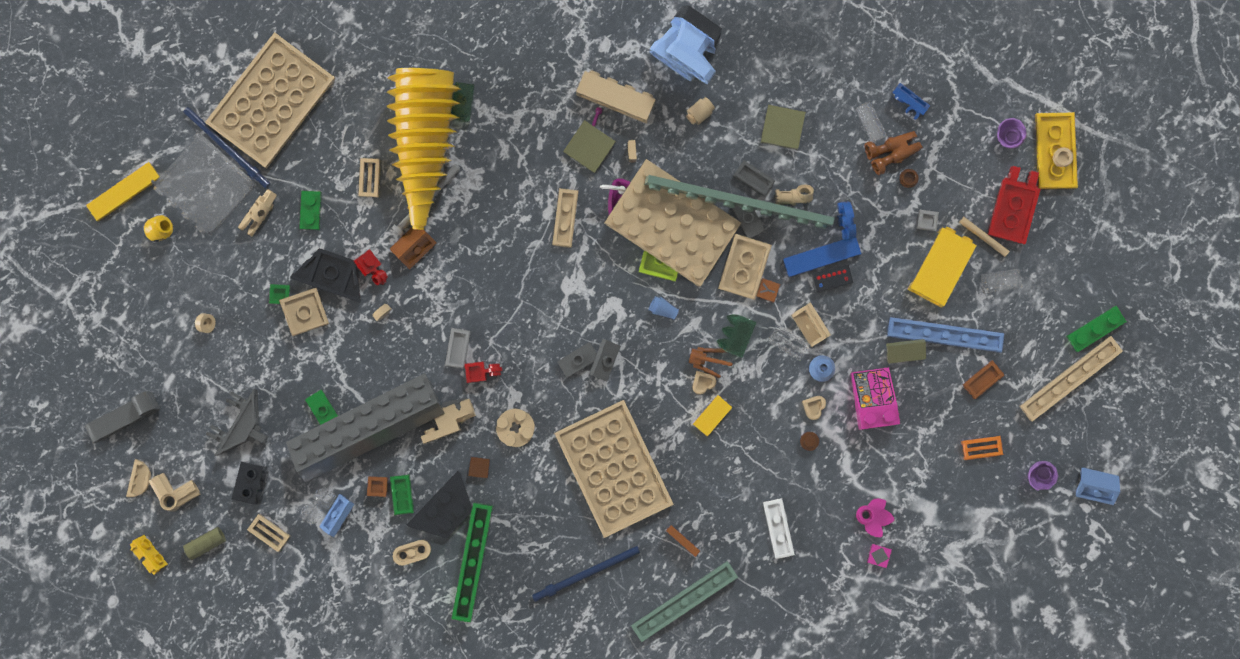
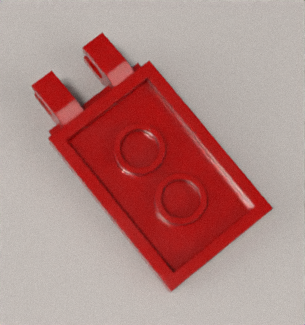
M1011 166L1008 178L1005 177L1001 182L988 235L1025 245L1041 190L1036 186L1039 172L1029 171L1025 183L1017 181L1021 168Z

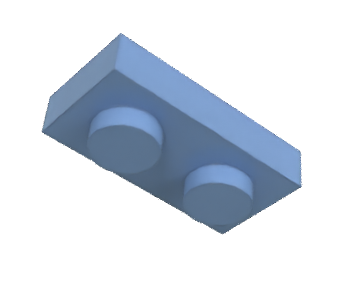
M339 494L319 527L328 535L335 537L347 515L351 512L354 503Z

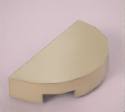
M138 459L134 461L126 497L139 496L150 485V469L144 462Z

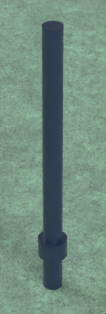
M189 107L184 109L183 112L248 172L247 175L257 180L265 189L270 186L271 183L261 175V171L257 167L249 164Z
M635 546L554 585L549 584L545 586V589L533 594L532 597L536 602L547 596L556 595L557 591L635 556L640 551Z

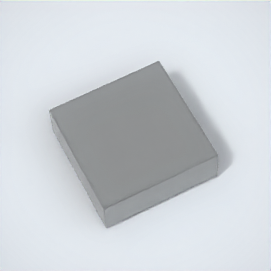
M919 210L916 229L936 232L939 212Z

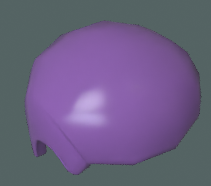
M1005 119L998 126V141L1003 147L1009 149L1018 148L1025 142L1026 128L1018 119Z
M1048 461L1036 462L1029 469V483L1037 491L1049 490L1058 480L1056 467Z

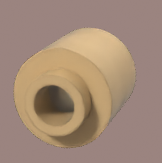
M706 97L699 99L687 110L688 115L686 117L693 125L695 123L699 125L713 113L712 111L715 107Z

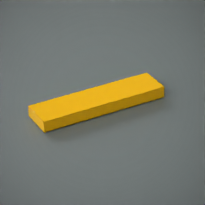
M147 162L86 206L96 221L99 222L161 179L152 164Z

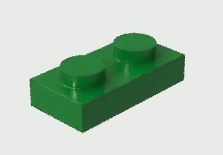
M301 191V230H320L321 191Z

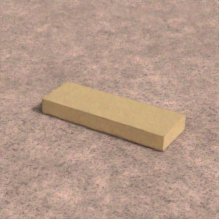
M559 188L553 246L572 248L578 200L577 190Z

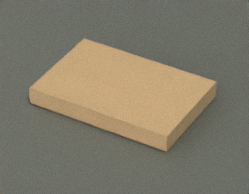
M735 234L718 289L755 300L772 245Z

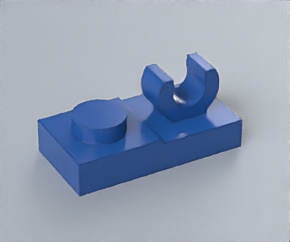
M899 83L892 92L898 101L910 105L906 109V113L912 109L916 111L913 119H917L920 114L924 115L930 107L928 103L902 83Z

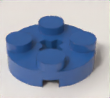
M848 201L837 203L838 212L841 214L837 215L839 227L843 226V240L856 238V224L853 222L855 217L851 203Z

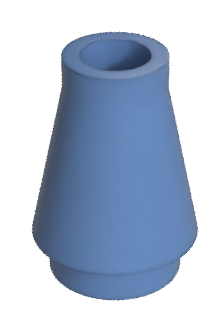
M656 296L649 307L652 314L668 317L673 320L679 309L672 306L662 297L658 298Z

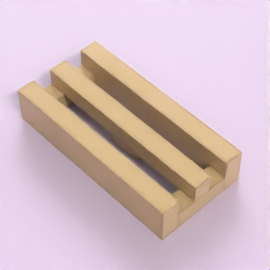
M360 159L359 197L379 198L380 159ZM365 163H368L367 192H364ZM373 163H376L374 193H371Z
M261 514L257 515L247 529L277 552L281 551L282 547L291 537ZM261 520L263 523H265L270 528L275 530L277 533L282 535L284 537L283 540L277 535H275L273 532L268 530L266 527L261 525L258 521ZM257 526L259 529L264 531L266 534L271 536L280 544L277 546L275 543H273L264 535L255 530L254 527Z

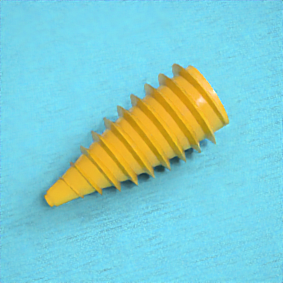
M427 68L396 69V74L388 77L389 80L395 82L396 88L387 91L388 94L395 97V103L387 105V108L395 111L396 117L387 120V122L396 126V132L388 136L397 140L398 145L389 151L398 154L399 161L393 163L392 166L401 170L402 176L396 180L403 182L405 192L402 194L407 199L410 223L413 225V229L424 230L431 204L434 203L432 200L435 191L441 189L437 186L439 178L447 175L441 171L443 163L452 161L444 155L446 149L455 147L448 143L447 140L449 135L457 133V131L449 128L450 121L459 118L451 114V108L460 104L452 99L453 92L461 90V88L453 85L454 72Z

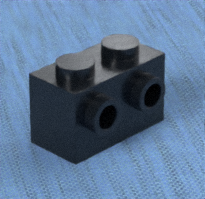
M241 461L231 499L253 505L258 504L259 501L261 502L264 490H262L263 482L266 483L269 473L266 471L267 466Z

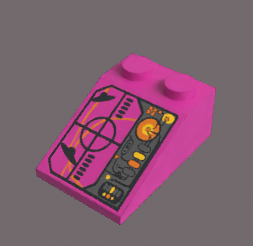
M889 368L852 372L851 380L859 430L900 424L898 406Z

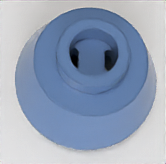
M817 356L811 361L809 372L817 381H828L835 373V364L827 356Z

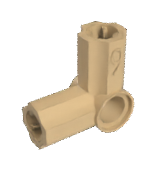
M165 473L157 475L149 481L160 501L161 507L168 511H176L180 506L201 495L193 480L175 490ZM170 497H173L175 500L172 507L167 506V500Z

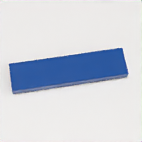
M853 238L850 240H840L782 260L789 278L861 255L862 253L857 238Z

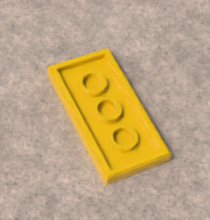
M1075 112L1036 113L1038 188H1078ZM1063 147L1070 149L1073 153L1072 163L1066 167L1056 166L1053 162L1054 152Z

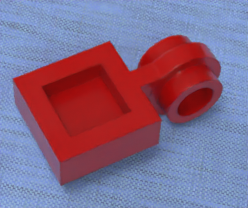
M370 249L354 260V263L364 276L371 272L373 275L371 277L372 281L376 285L386 283L388 276L385 271L376 269L381 263Z
M484 361L465 364L467 383L487 381L486 373H489L490 377L500 376L503 371L502 367H500V364L488 365L489 368L485 369Z

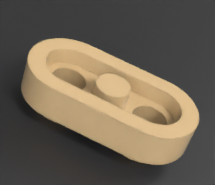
M418 540L399 546L393 552V560L401 566L423 560L430 555L431 545L425 540ZM419 546H424V553L419 552ZM401 552H405L407 554V557L405 559H402L400 557Z

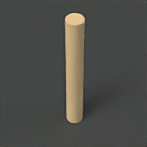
M965 217L960 220V224L1004 257L1010 252Z

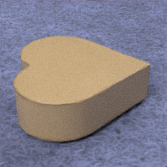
M696 371L692 386L696 394H704L707 389L715 387L716 378L714 376Z
M815 396L802 401L809 419L817 420L820 418L821 410L826 406V400L822 396Z

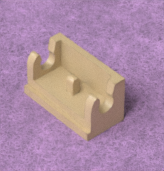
M811 302L791 315L811 347L831 335Z

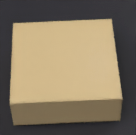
M629 140L628 142L630 162H637L635 140Z

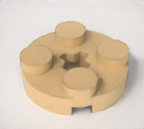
M507 410L497 420V435L508 446H523L531 440L534 434V421L524 410ZM514 422L516 425H521L518 433L510 430Z

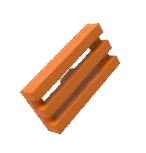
M1001 436L961 441L964 460L1003 455ZM997 440V444L967 447V444ZM998 448V452L977 455L968 454L971 451Z

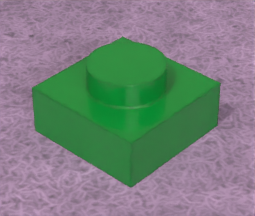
M270 284L269 303L280 304L279 300L289 297L290 285Z

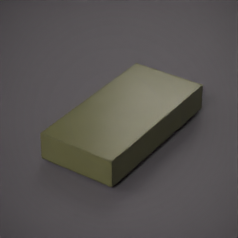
M925 339L886 344L888 364L926 359Z

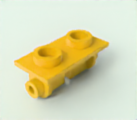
M145 535L136 538L130 544V550L133 551L139 560L143 557L146 558L142 564L149 573L155 575L161 568L168 565L163 556L159 554Z

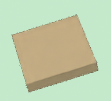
M317 288L279 300L292 337L329 324Z

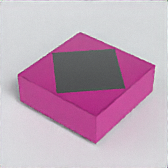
M872 544L867 563L887 568L892 549Z

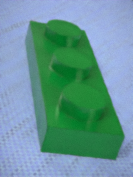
M1114 306L1066 337L1075 351L1079 352L1127 321L1118 307Z

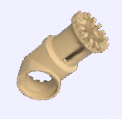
M805 184L791 191H779L778 189L775 191V196H777L775 197V202L778 205L791 204L792 206H795L796 203H810L813 200L814 189L810 185Z

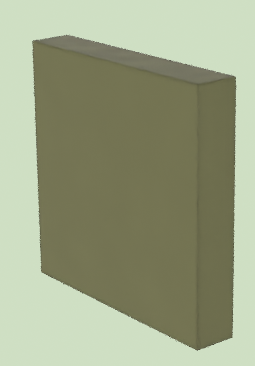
M768 105L760 143L798 150L806 112Z
M584 120L563 152L595 173L616 141Z

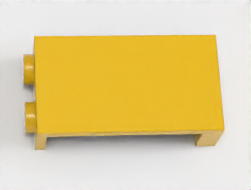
M949 227L939 229V234L914 281L910 283L907 289L939 307L945 306L977 246L973 244L972 239L956 235V231Z

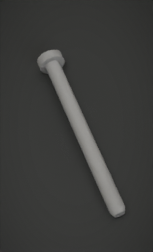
M457 164L453 165L446 173L447 175L438 181L437 186L442 189L460 170V167ZM441 189L435 191L434 197L440 192ZM409 214L397 226L394 224L392 227L400 237L404 234L403 230L410 224Z

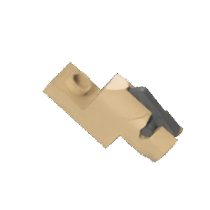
M464 398L443 402L442 408L445 414L435 418L439 430H436L434 427L424 431L425 435L421 436L423 444L461 431L459 422L462 424L471 417L476 416L471 400Z

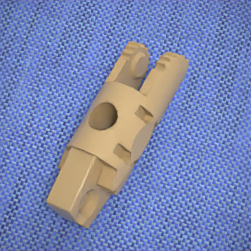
M267 189L263 196L257 198L238 228L244 230L253 219L254 222L247 233L252 237L274 206L272 203L277 195Z

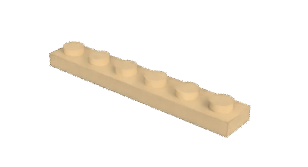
M1109 336L1019 407L1030 421H1034L1122 353L1123 350L1112 336Z

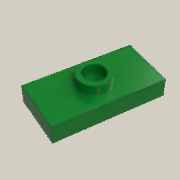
M322 389L305 399L320 425L338 417Z
M410 474L390 477L394 515L414 513Z

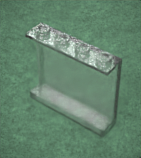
M197 131L193 136L195 140L157 181L152 180L151 182L155 185L153 189L161 196L165 194L169 198L167 202L175 209L179 207L183 211L181 215L189 222L193 220L197 224L195 227L202 234L206 232L212 235L252 192L257 184L205 136Z

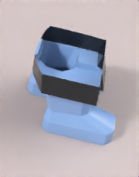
M684 5L681 6L674 19L670 22L672 27L661 39L655 41L651 46L650 53L685 79L692 81L695 76L703 83L708 84L716 71L703 54L705 51L715 54L720 42L722 28L691 6Z

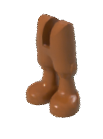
M915 131L896 137H889L880 146H876L872 141L865 143V152L869 160L883 153L892 152L886 157L877 158L871 162V166L877 175L884 174L886 171L885 167L890 163H902L904 159L923 149L920 142L910 146L907 144L918 137Z

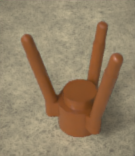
M692 348L689 363L693 364L694 368H698L717 378L721 376L701 364L704 365L705 361L727 366L733 365L731 362L706 357L707 354L703 353L732 352L731 349Z

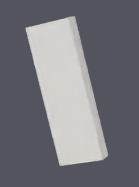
M782 498L763 502L775 559L795 555Z

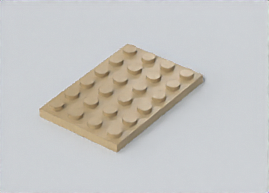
M274 32L205 123L267 169L336 78Z
M646 159L604 224L700 287L741 222L714 204L705 202V198L690 199L686 197L687 194L683 193L673 195L667 193L668 190L660 189V191L649 189L648 185H644L648 175L674 181L678 180Z
M624 400L554 433L604 538L674 505Z

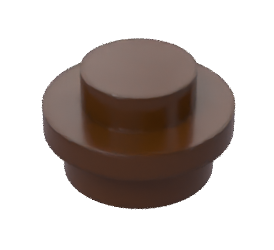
M905 169L899 176L901 185L906 188L914 187L919 180L917 172L913 169Z
M805 432L800 438V445L807 451L815 450L819 445V437L814 432Z

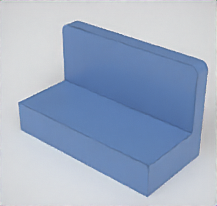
M1082 468L1080 471L1081 481L1076 489V497L1114 505L1120 494L1119 476Z

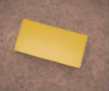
M717 395L693 425L708 436L732 407Z

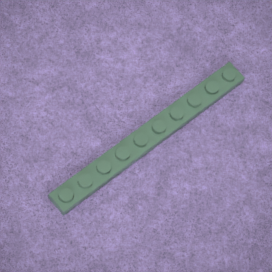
M648 175L645 179L644 185H648L651 190L660 191V189H666L669 194L679 195V193L687 194L686 197L690 199L705 198V202L716 204V201L724 203L723 206L730 208L740 206L743 211L753 212V210L761 211L760 214L764 216L779 215V219L790 220L792 218L796 219L797 223L808 225V222L814 223L815 227L826 229L833 225L834 217Z

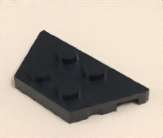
M319 248L310 259H307L290 276V279L359 303L361 302L357 265L350 258Z
M457 471L406 525L410 528L448 538L472 512V504L461 473Z

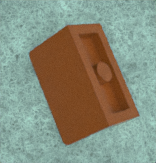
M412 226L390 250L410 270L436 244V241L425 230L413 229Z

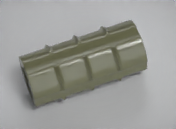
M216 527L183 545L187 557L190 560H194L226 542V538L222 530Z

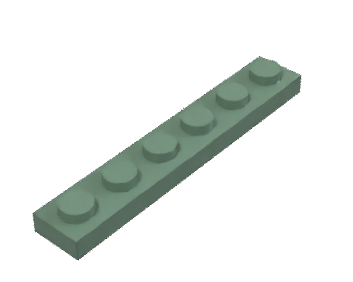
M726 561L633 623L631 627L640 641L643 642L737 579L738 576L729 562Z

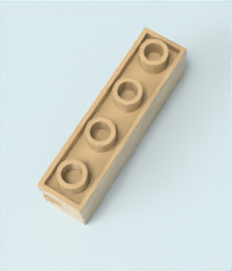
M584 71L576 91L577 96L647 124L651 110L655 105L653 95L647 92H642V94L636 92L634 87L617 84L618 81L609 77L604 79L595 71Z

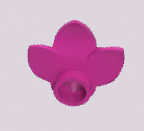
M880 498L871 500L868 505L861 506L856 512L857 520L864 524L866 532L874 537H882V526L889 525L895 520L893 515L884 509L886 500ZM865 511L869 513L867 519H864L862 516Z

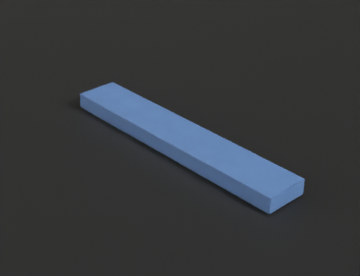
M889 318L887 337L907 340L925 339L929 343L999 353L1003 349L1004 333Z

